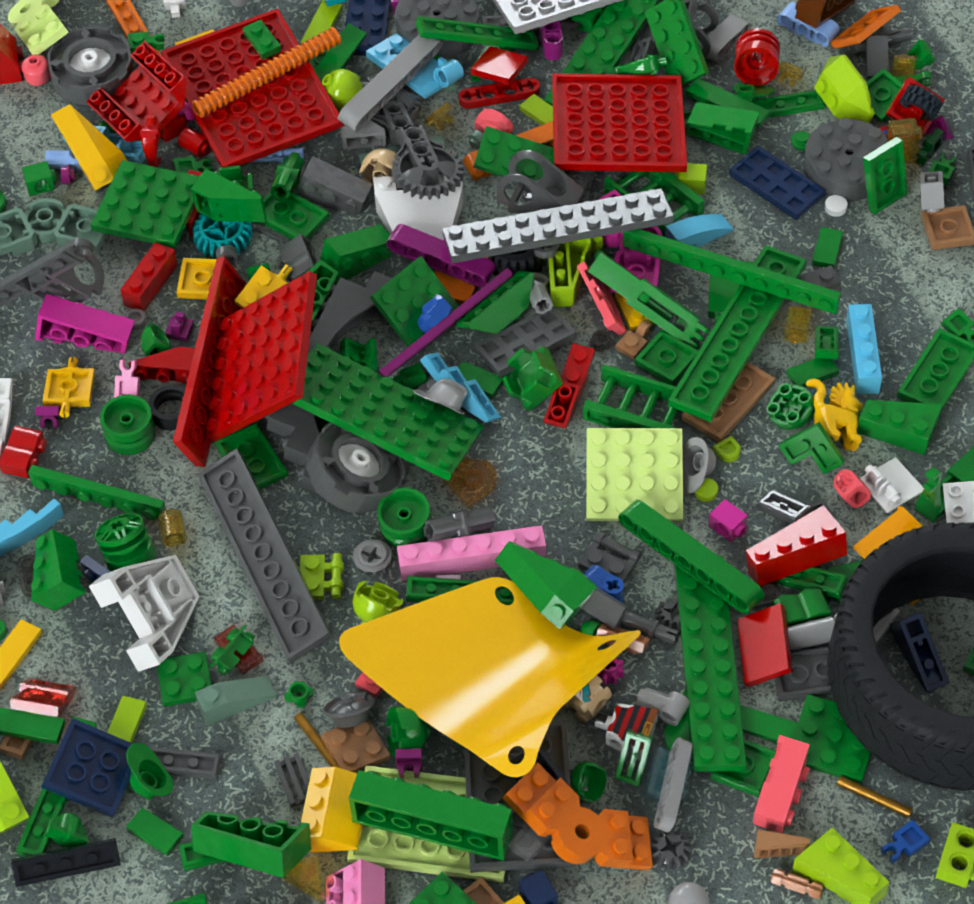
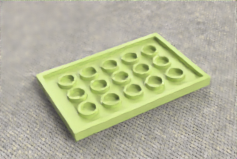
M365 766L364 772L374 771L383 777L391 779L393 777L400 778L397 769ZM406 770L404 772L403 780L407 783L415 785L425 784L434 790H449L458 796L466 797V778L420 772L419 778H414V771ZM366 825L362 826L358 850H349L347 862L350 864L363 859L389 869L436 875L444 872L447 876L474 880L482 877L485 881L504 883L506 870L470 873V858L467 851Z

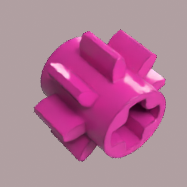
M615 658L597 674L602 679L604 686L607 683L617 685V678H624L623 660L618 661Z

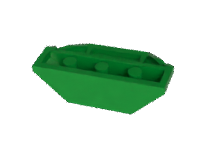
M527 271L515 273L513 277L505 281L496 291L464 315L456 323L457 327L498 334L506 329L509 323L519 319L522 316V312L529 307L533 273Z

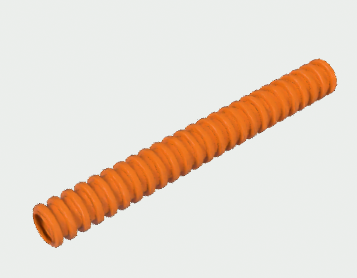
M330 27L329 31L325 30L323 34L319 33L318 37L313 36L312 40L308 39L306 42H302L301 46L297 45L295 49L291 48L289 51H285L284 55L280 54L278 58L274 57L273 61L268 60L267 64L263 63L261 67L257 66L255 70L251 69L250 73L246 72L244 76L240 75L238 79L234 78L233 82L229 81L227 85L223 84L221 88L218 87L215 91H210V94H204V97H199L198 101L193 100L192 106L195 113L203 118L205 114L209 115L211 111H216V108L220 109L222 105L225 106L228 102L231 103L234 99H239V96H244L245 92L250 93L251 89L255 90L257 87H261L262 83L267 84L268 80L272 81L274 77L278 78L279 74L283 75L285 71L289 72L291 68L295 69L296 65L300 66L302 62L306 63L308 59H313V56L317 57L319 53L323 54L324 50L328 51L330 47L334 48L336 45H340L341 37L339 32L334 27Z

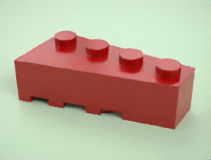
M823 505L747 549L748 574L755 583L763 586L846 556V532Z

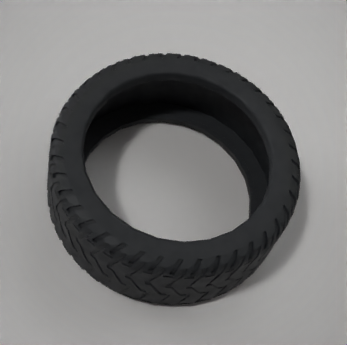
M949 522L946 524L939 523V525L931 524L930 526L912 529L909 532L906 531L895 536L894 539L888 540L879 546L878 549H874L865 558V561L858 565L854 575L850 576L842 594L828 646V682L831 685L830 690L833 700L837 704L836 707L842 719H845L846 725L852 734L857 737L856 739L866 750H869L873 756H876L886 766L893 768L896 772L906 777H911L915 781L931 784L934 787L958 791H974V717L960 716L935 708L911 694L891 674L879 654L873 634V628L878 621L895 608L917 599L945 596L966 598L974 601V523L959 522L955 524L954 522Z

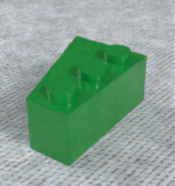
M381 224L325 239L320 260L339 272L334 285H337L340 278L348 280L391 256L392 251L386 245L390 235Z
M867 400L859 418L857 433L925 455L940 420L943 404Z
M53 529L38 537L35 543L36 553L33 564L34 574L31 584V601L56 611L86 593L85 587L80 585L79 580L82 578V572L77 569L76 563L79 562L76 542L74 539Z

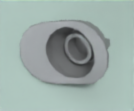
M438 380L427 392L413 390L415 394L425 399L445 405L464 415L461 406L467 394V389L454 380Z
M698 437L690 438L682 448L683 493L686 494L694 493L703 484L704 479L714 471L716 466L714 452L702 438Z

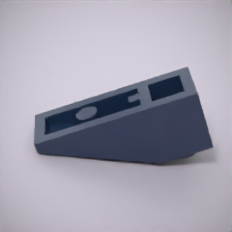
M922 613L912 614L889 623L899 649L925 691L929 692L949 684Z

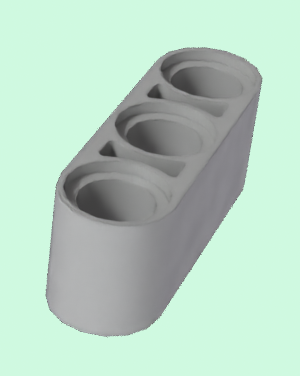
M735 14L729 15L708 35L711 49L706 58L718 64L719 59L722 60L731 51L732 47H736V42L740 35L747 30H751V23Z

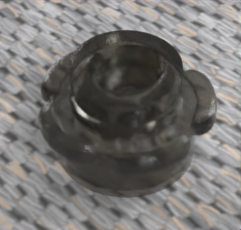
M598 330L593 333L589 343L596 351L601 352L604 349H610L612 338L607 331Z

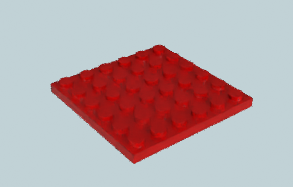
M552 73L554 165L557 168L572 171L687 172L681 76Z
M309 271L222 319L220 323L221 337L217 344L219 356L214 364L216 378L211 386L212 399L209 403L205 440L216 442L303 398L317 274Z

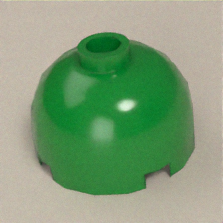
M405 706L391 707L389 709L386 726H391V737L386 735L391 756L395 757V749H422L426 738L430 736L429 724L419 718L414 710Z

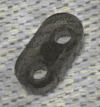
M26 554L17 560L16 569L22 594L31 599L32 589L29 584L33 582L35 555Z

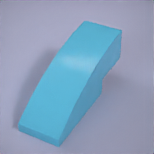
M705 214L689 217L667 225L665 237L700 247L734 231V229L722 214Z

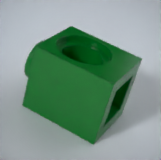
M47 161L21 167L29 197L55 190L53 182H56L57 178L54 169H49Z

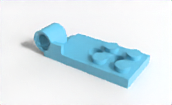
M395 33L366 51V58L383 69L410 42ZM440 57L437 61L433 58L406 86L426 99L440 89L446 88L464 76V71L461 64L455 59L447 61Z

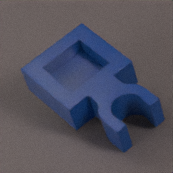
M911 820L893 833L892 839L894 842L884 845L881 853L884 855L887 851L895 852V855L890 859V863L894 864L899 860L903 852L909 858L929 844L930 838L914 820Z

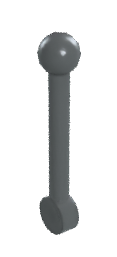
M256 223L251 224L253 232H260L281 242L282 245L290 241L287 237L281 238L259 228Z

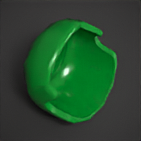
M582 761L574 767L570 774L571 788L579 795L580 800L593 803L600 799L605 791L607 783L606 771L603 767L596 765V763ZM587 785L588 791H583V788Z

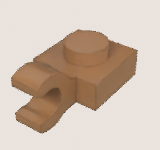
M642 320L635 333L628 330L615 345V350L635 360L648 345V341L645 339L651 333V330H649L651 323Z

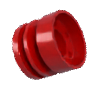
M758 28L747 30L740 35L736 42L734 70L742 82L748 85L761 86L775 79L779 70L780 58L778 38L772 32Z

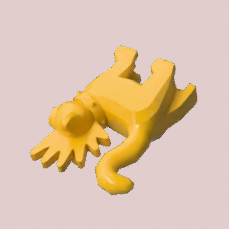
M815 378L807 380L806 386L817 390L813 397L815 408L814 424L820 422L827 434L834 438V441H838L841 435L844 450L856 451L862 442L861 436L857 434V427L859 424L858 414L862 411L863 404L855 397V385H852L850 388L846 382L842 387L841 383L838 382L836 387L832 386V393L829 395L831 400L829 404L824 403L826 395L825 385Z

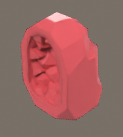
M484 109L475 121V130L483 134L486 126L509 134L513 131V123L505 115L494 109Z
M843 469L835 476L834 488L853 508L863 507L870 500V489L856 473Z

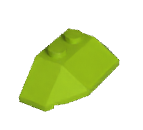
M846 55L829 57L819 74L814 89L835 117L870 123L875 113L874 109L871 108V98L866 81Z

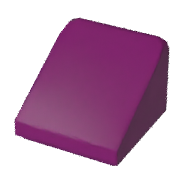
M943 115L934 119L926 131V134L931 135L938 128L944 131L943 140L954 138L949 123Z

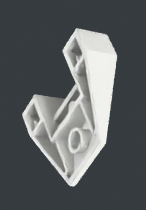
M439 174L440 184L448 181L444 174ZM393 176L373 177L376 212L390 235L398 224H404L444 240L442 228L457 225L464 205L462 181L460 187H456L455 192L449 191L448 196L440 194V199L433 195L431 200H429L427 196L419 199L418 194L411 197L410 191L404 194L403 190H396Z
M176 555L122 567L102 575L89 586L101 608L119 602L137 633L139 640L129 647L126 652L138 672L160 665L173 653L200 597Z

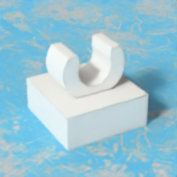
M163 0L165 10H171L172 18L180 17V9H186L185 0Z

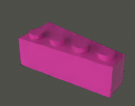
M46 294L38 313L35 340L43 341V338L53 339V343L62 344L63 341L73 342L77 347L94 345V348L97 350L125 354L133 333L135 320L111 314L102 309L88 307L82 303L68 301L59 296Z

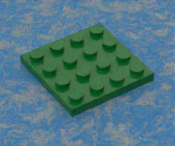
M122 160L91 223V230L152 244L156 242L167 247L176 248L195 207L191 188L200 176Z

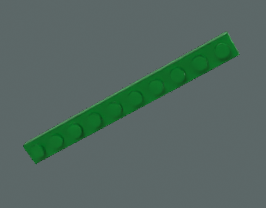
M641 229L623 232V247L630 250H635L825 312L837 314L839 310L841 292Z

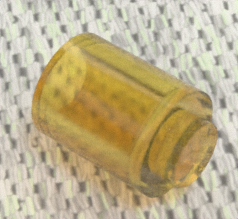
M173 508L164 510L159 515L162 543L167 547L184 544L186 533L182 512Z

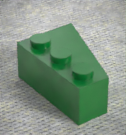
M696 102L688 119L685 134L747 155L756 133L760 112Z

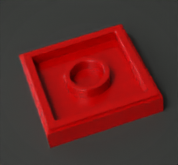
M490 46L471 67V75L509 85L528 63V56Z

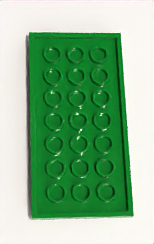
M318 343L307 356L303 398L292 403L447 481L451 479L484 425L476 422L474 419L468 418L439 403L425 399L415 394L413 389L405 387L389 377H383L369 367L363 366L349 357L342 356Z

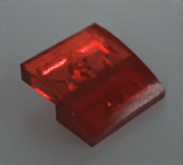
M28 678L20 683L19 693L10 698L9 708L58 717L71 702L76 686Z

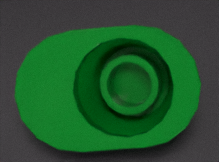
M138 742L131 744L127 749L126 757L131 769L130 785L139 796L147 800H151L156 796L169 795L173 790L174 783L172 777L163 767L155 753L145 744Z

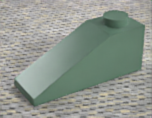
M268 676L218 682L195 692L199 710L207 726L277 697Z

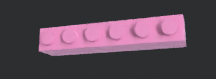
M542 525L397 546L401 581H407V576L436 577V575H450L498 568L500 566L496 563L495 559L509 541L546 557V543Z

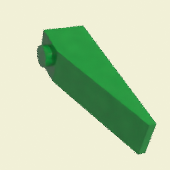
M511 541L505 545L495 559L496 563L539 612L559 629L571 623L598 588L581 571L572 567L568 568L559 564L556 560L547 559L538 555L535 551Z

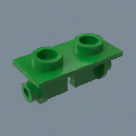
M246 625L238 629L234 627L225 638L228 640L223 648L219 646L210 658L213 661L209 665L210 668L217 665V671L224 676L232 671L240 660L234 652L237 651L243 656L254 643L253 639L255 636L249 631L246 633L243 631Z

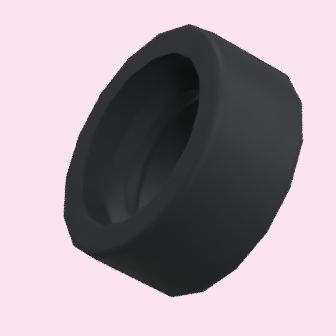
M168 385L157 389L151 395L148 403L156 426L164 430H176L180 412L175 415H163L158 412V407L168 400L182 401L185 388Z

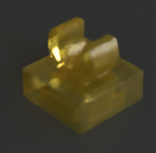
M908 54L894 55L892 76L914 75L916 57L909 56Z
M781 61L779 65L781 72L778 78L779 83L782 84L785 78H790L789 87L795 86V79L801 81L804 76L802 68Z
M447 102L444 103L425 122L430 127L436 123L437 128L443 131L446 128L443 120L448 124L454 122L453 117L447 114L452 107Z

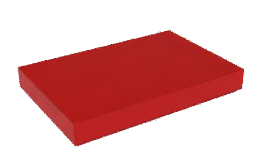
M779 603L737 619L744 684L747 687L793 672L785 606Z

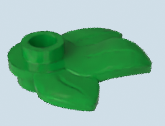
M737 82L733 86V91L736 92L737 96L752 102L757 97L773 94L775 88H765L764 85L753 86Z

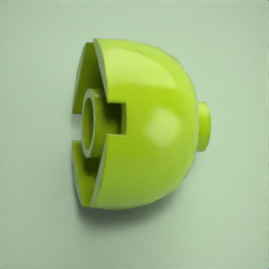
M347 69L334 70L322 80V85L339 113L363 88V83L360 82L361 77Z
M367 581L358 583L353 595L352 604L354 612L363 623L401 609L404 600L403 598L401 600L398 599L399 593L393 588L379 582H374L373 586L366 585Z

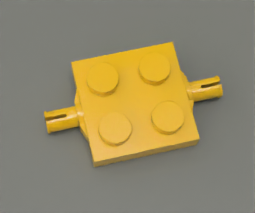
M285 264L279 274L272 273L261 265L235 299V303L244 308L288 283L285 279L293 269Z
M72 357L68 359L67 367L48 369L42 400L43 406L61 407L59 415L62 418L64 416L66 418L69 417L71 407L91 406L95 371L94 368L77 367L78 359L76 357H73V361Z

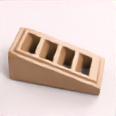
M759 829L754 858L800 855L810 846L811 839Z

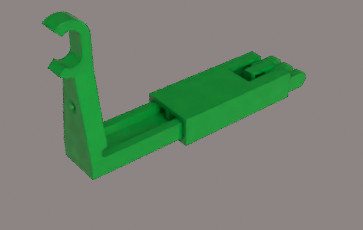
M601 248L594 256L596 260L589 268V273L626 298L628 305L682 342L685 341L695 349H698L700 345L693 338L695 337L703 342L705 337L698 331L701 330L706 334L710 332L708 327L698 321L699 316L647 279H639L612 259L613 256L606 250ZM674 314L680 317L676 323L684 327L682 331L669 322Z
M974 447L947 470L946 477L942 481V472L935 467H932L925 474L929 480L923 485L924 490L916 502L915 510L932 523L945 513L943 483L974 481Z

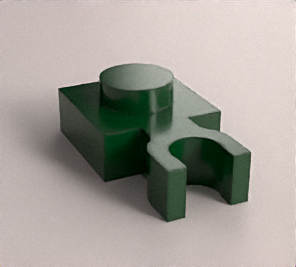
M936 128L931 135L927 134L922 144L924 147L917 152L919 157L915 163L924 166L927 160L935 154L942 145L944 131Z

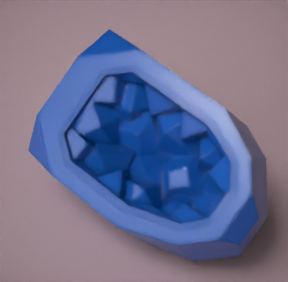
M436 295L422 307V314L418 318V326L424 334L452 313V308L444 297Z

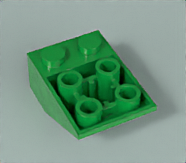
M205 168L191 188L197 212L214 221H267L262 196L255 190L250 191L244 188L237 181H230L224 178L217 171L212 172Z

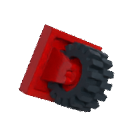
M909 76L904 81L885 114L922 137L936 118L945 99Z

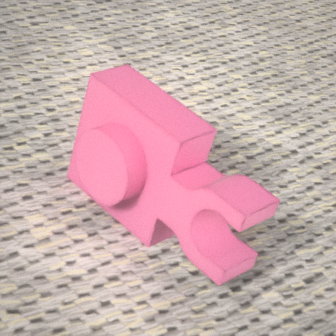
M121 359L119 367L122 375L115 376L114 398L119 395L128 394L139 396L140 377L133 376L137 367V360H132L131 368L127 369L125 367V359Z

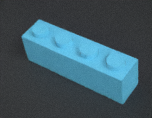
M872 304L848 305L846 324L856 394H878L880 392L882 374Z

